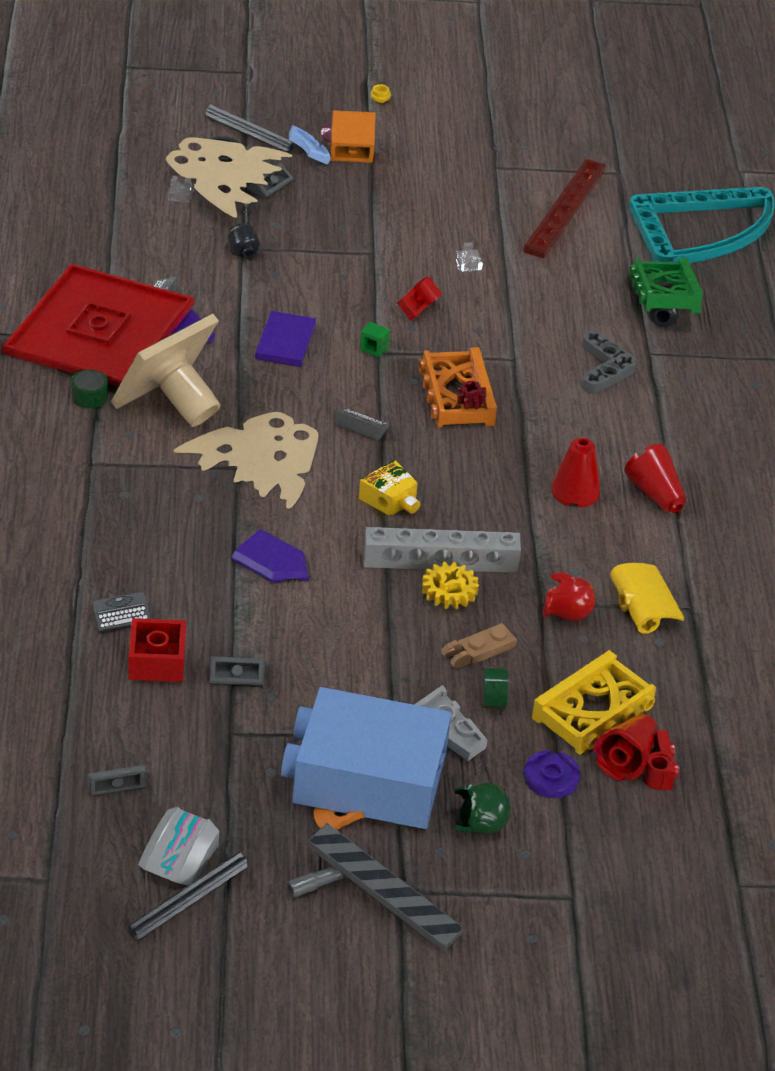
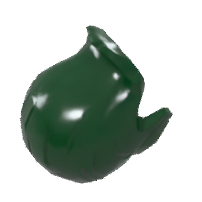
M480 782L472 785H463L454 790V794L461 795L462 799H464L459 816L462 825H455L456 830L465 833L476 832L490 835L499 832L507 824L510 817V800L500 786L490 782Z

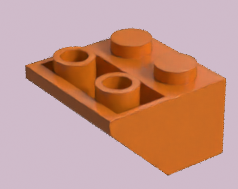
M333 110L330 161L373 163L375 112Z

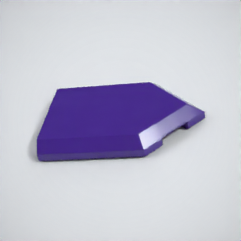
M259 529L239 546L231 557V560L272 583L283 582V579L298 578V581L309 580L304 552L262 529Z

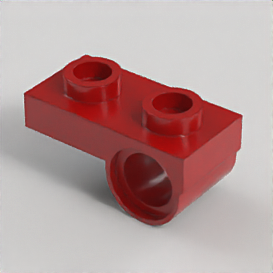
M427 275L417 282L397 304L411 321L443 293Z
M668 730L656 731L653 753L649 755L646 765L644 782L653 789L672 790L674 779L679 777V765L673 759L675 746L674 742L669 740Z

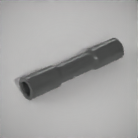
M332 866L316 873H309L287 881L286 886L289 895L295 898L347 876Z

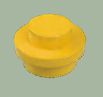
M379 84L373 87L370 97L378 103H384L391 98V92L389 87Z

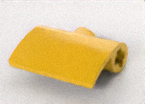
M625 563L617 565L611 570L610 578L618 591L620 608L623 612L629 611L640 633L648 634L656 630L661 618L684 621L682 612L656 566L645 563Z

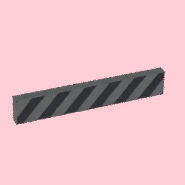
M328 823L308 840L307 846L443 952L462 934L464 927Z

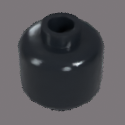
M244 223L237 224L229 232L228 242L236 256L249 258L259 249L260 240L252 226Z
M651 308L649 316L655 325L668 327L676 322L680 309Z

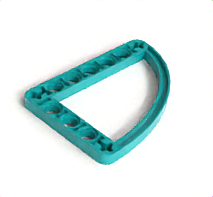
M765 187L637 194L631 196L629 210L654 262H678L679 258H688L689 263H694L737 251L754 242L768 229L775 208L773 194L770 189ZM763 207L761 217L743 232L712 244L681 250L673 249L657 216V213Z

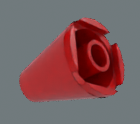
M584 437L574 439L571 442L552 481V495L564 505L569 506L570 503L578 504V507L581 508L590 506L598 500L601 492L595 444Z
M663 444L649 445L644 448L647 452L640 456L636 453L630 458L624 467V472L632 483L665 512L677 513L683 509L686 496L669 450Z
M639 714L602 733L596 740L593 748L598 758L596 761L598 767L607 776L619 781L623 779L635 780L646 768L656 731L658 730L655 720L646 714Z

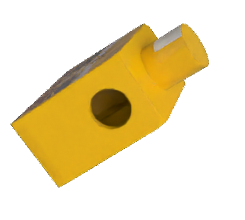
M395 460L360 479L359 499L387 515H394L402 509L413 514L420 507V501L416 499L418 486L416 480Z

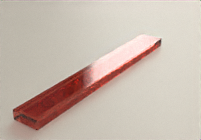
M586 159L524 245V253L545 258L604 173L605 164Z

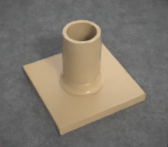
M211 314L139 352L111 400L113 406L118 409L161 386L160 388L192 427L202 424L214 415L221 405L192 365L219 322L215 315Z

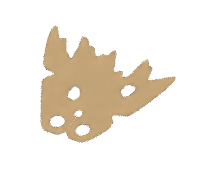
M185 138L179 144L180 150L172 151L166 157V161L179 175L189 179L196 178L197 181L194 188L220 210L236 218V201L245 204L257 202L255 198L240 190V187H247V182L267 185L268 183L264 181L265 177L263 174H271L274 171L282 170L281 167L271 165L262 160H281V157H292V155L260 146L251 147L249 150H246L244 145L240 143L204 138ZM198 143L201 145V149L198 151L190 150L188 144ZM221 155L228 156L233 161L223 162L218 157ZM177 156H184L188 159V162L186 164H179L174 159ZM204 157L206 160L199 161L198 158ZM226 185L231 188V191L224 193L218 189V186Z
M271 412L248 419L243 424L244 430L224 427L201 435L174 449L175 453L202 454L198 462L202 471L208 470L221 461H229V466H237L233 482L237 483L241 480L245 482L253 481L254 488L259 491L261 497H266L268 492L276 484H279L281 488L280 499L287 500L286 508L290 509L299 499L305 486L304 479L297 474L310 471L318 442V432L306 424H294L293 418L284 413ZM273 418H279L284 421V425L280 428H274L269 425V421ZM303 430L309 434V438L298 440L294 437V433ZM282 436L283 439L281 441H277L274 439V437ZM229 444L232 447V450L228 453L217 451L218 447ZM281 450L287 453L286 457L280 461L274 459L276 451Z

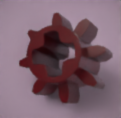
M467 381L462 387H458L457 401L458 404H463L465 409L475 408L477 410L481 407V404H486V387L480 388L479 382Z

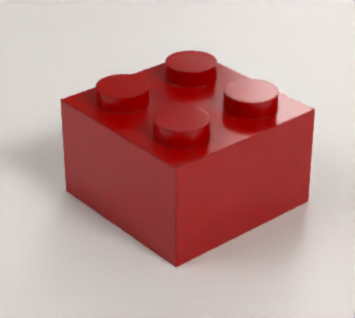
M132 618L128 680L183 682L186 620Z

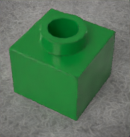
M369 322L361 330L359 350L380 358L389 348L390 329Z

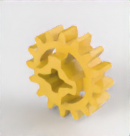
M443 562L441 567L433 564V569H426V574L423 575L422 593L427 594L426 599L428 601L434 599L435 606L440 603L444 604V609H447L449 605H453L455 609H458V604L467 607L468 601L474 602L475 595L478 594V577H473V570L466 571V565L457 567L456 562H453L451 566Z

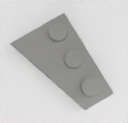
M443 685L414 704L452 712L447 747L469 761L486 749L488 740L471 719L463 716L458 703L449 699L447 690Z

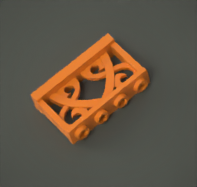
M472 347L470 351L429 353V350H424L423 359H419V372L423 373V387L427 388V402L431 404V418L436 420L437 427L442 428L443 425L484 423L485 426H495L497 406L480 348ZM439 367L441 371H436L433 368ZM454 378L462 384L467 381L479 382L480 388L486 387V404H481V407L477 410L475 408L465 409L463 404H458L457 395L447 390L445 386ZM444 406H451V409L445 410Z

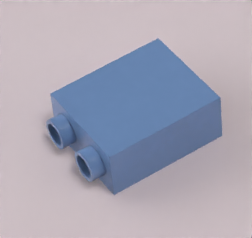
M320 687L313 709L300 706L297 713L293 739L302 741V744L288 743L283 757L281 777L294 779L292 803L346 814L349 811L364 812L363 817L427 829L447 752L452 712Z

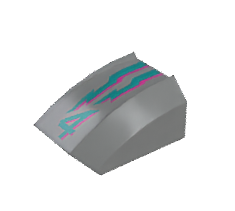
M179 807L169 809L152 834L138 865L144 870L188 886L197 879L218 848L219 830L210 819H203L183 811Z

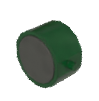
M90 369L77 372L71 380L73 402L83 408H96L104 405L108 399V379L106 375L100 371Z
M483 667L481 674L482 708H506L508 700L507 668Z

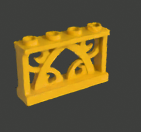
M610 650L534 700L532 719L538 724L544 723L576 749L575 752L579 755L588 749L592 750L596 740L602 733L639 715L643 711L650 710L655 703L656 686L653 684L649 685L617 661V655ZM624 688H628V689H630L631 691H633L636 695H634L633 697H631L630 699H628L626 696L632 695V692L629 691V690H621V691H619V690H620V689H624ZM585 693L593 696L609 694L610 709L608 711L582 710L584 703L582 695ZM573 701L577 703L576 708H573L574 704H571ZM573 720L578 721L577 727L579 730L582 726H587L588 728L579 732L571 726Z

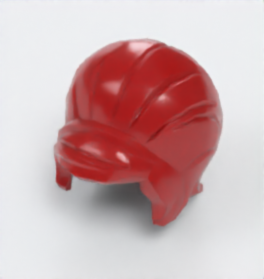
M564 572L551 574V579L559 582V585L551 588L546 594V602L542 613L543 617L555 615L569 622L586 618L595 606L596 596L592 585L584 579Z

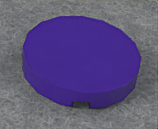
M551 750L534 753L527 760L524 769V779L528 787L538 795L548 798H561L570 795L577 788L580 779L578 764L573 758L559 751L558 754L551 753Z

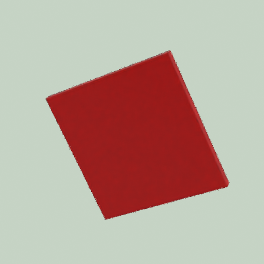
M70 264L3 344L2 353L72 374L88 369L97 370L106 375L108 384L119 387L137 354L169 337L195 304L194 297Z

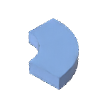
M292 126L289 131V140L303 148L308 157L328 165L331 158L325 146H319V142L312 135L296 126Z

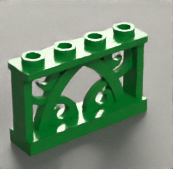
M634 258V265H630L629 276L633 278V287H636V295H639V302L643 304L645 312H650L651 308L689 309L691 313L700 314L703 292L688 258H679L678 262H649ZM665 281L675 286L669 289L659 286L657 283Z

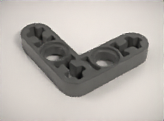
M589 330L584 333L582 347L603 362V364L584 374L582 388L586 392L599 393L635 373L637 359L632 354L598 331ZM604 372L614 373V375L606 374Z

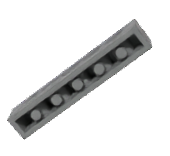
M366 527L364 567L432 570L433 564L441 567L443 562H446L449 566L456 562L457 567L466 565V571L518 573L521 556L520 533Z

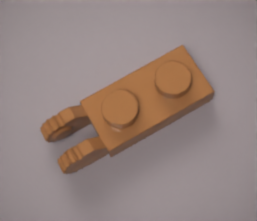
M501 623L459 641L454 640L446 644L442 648V654L446 658L453 656L450 661L451 665L458 669L469 664H476L515 648L517 639Z

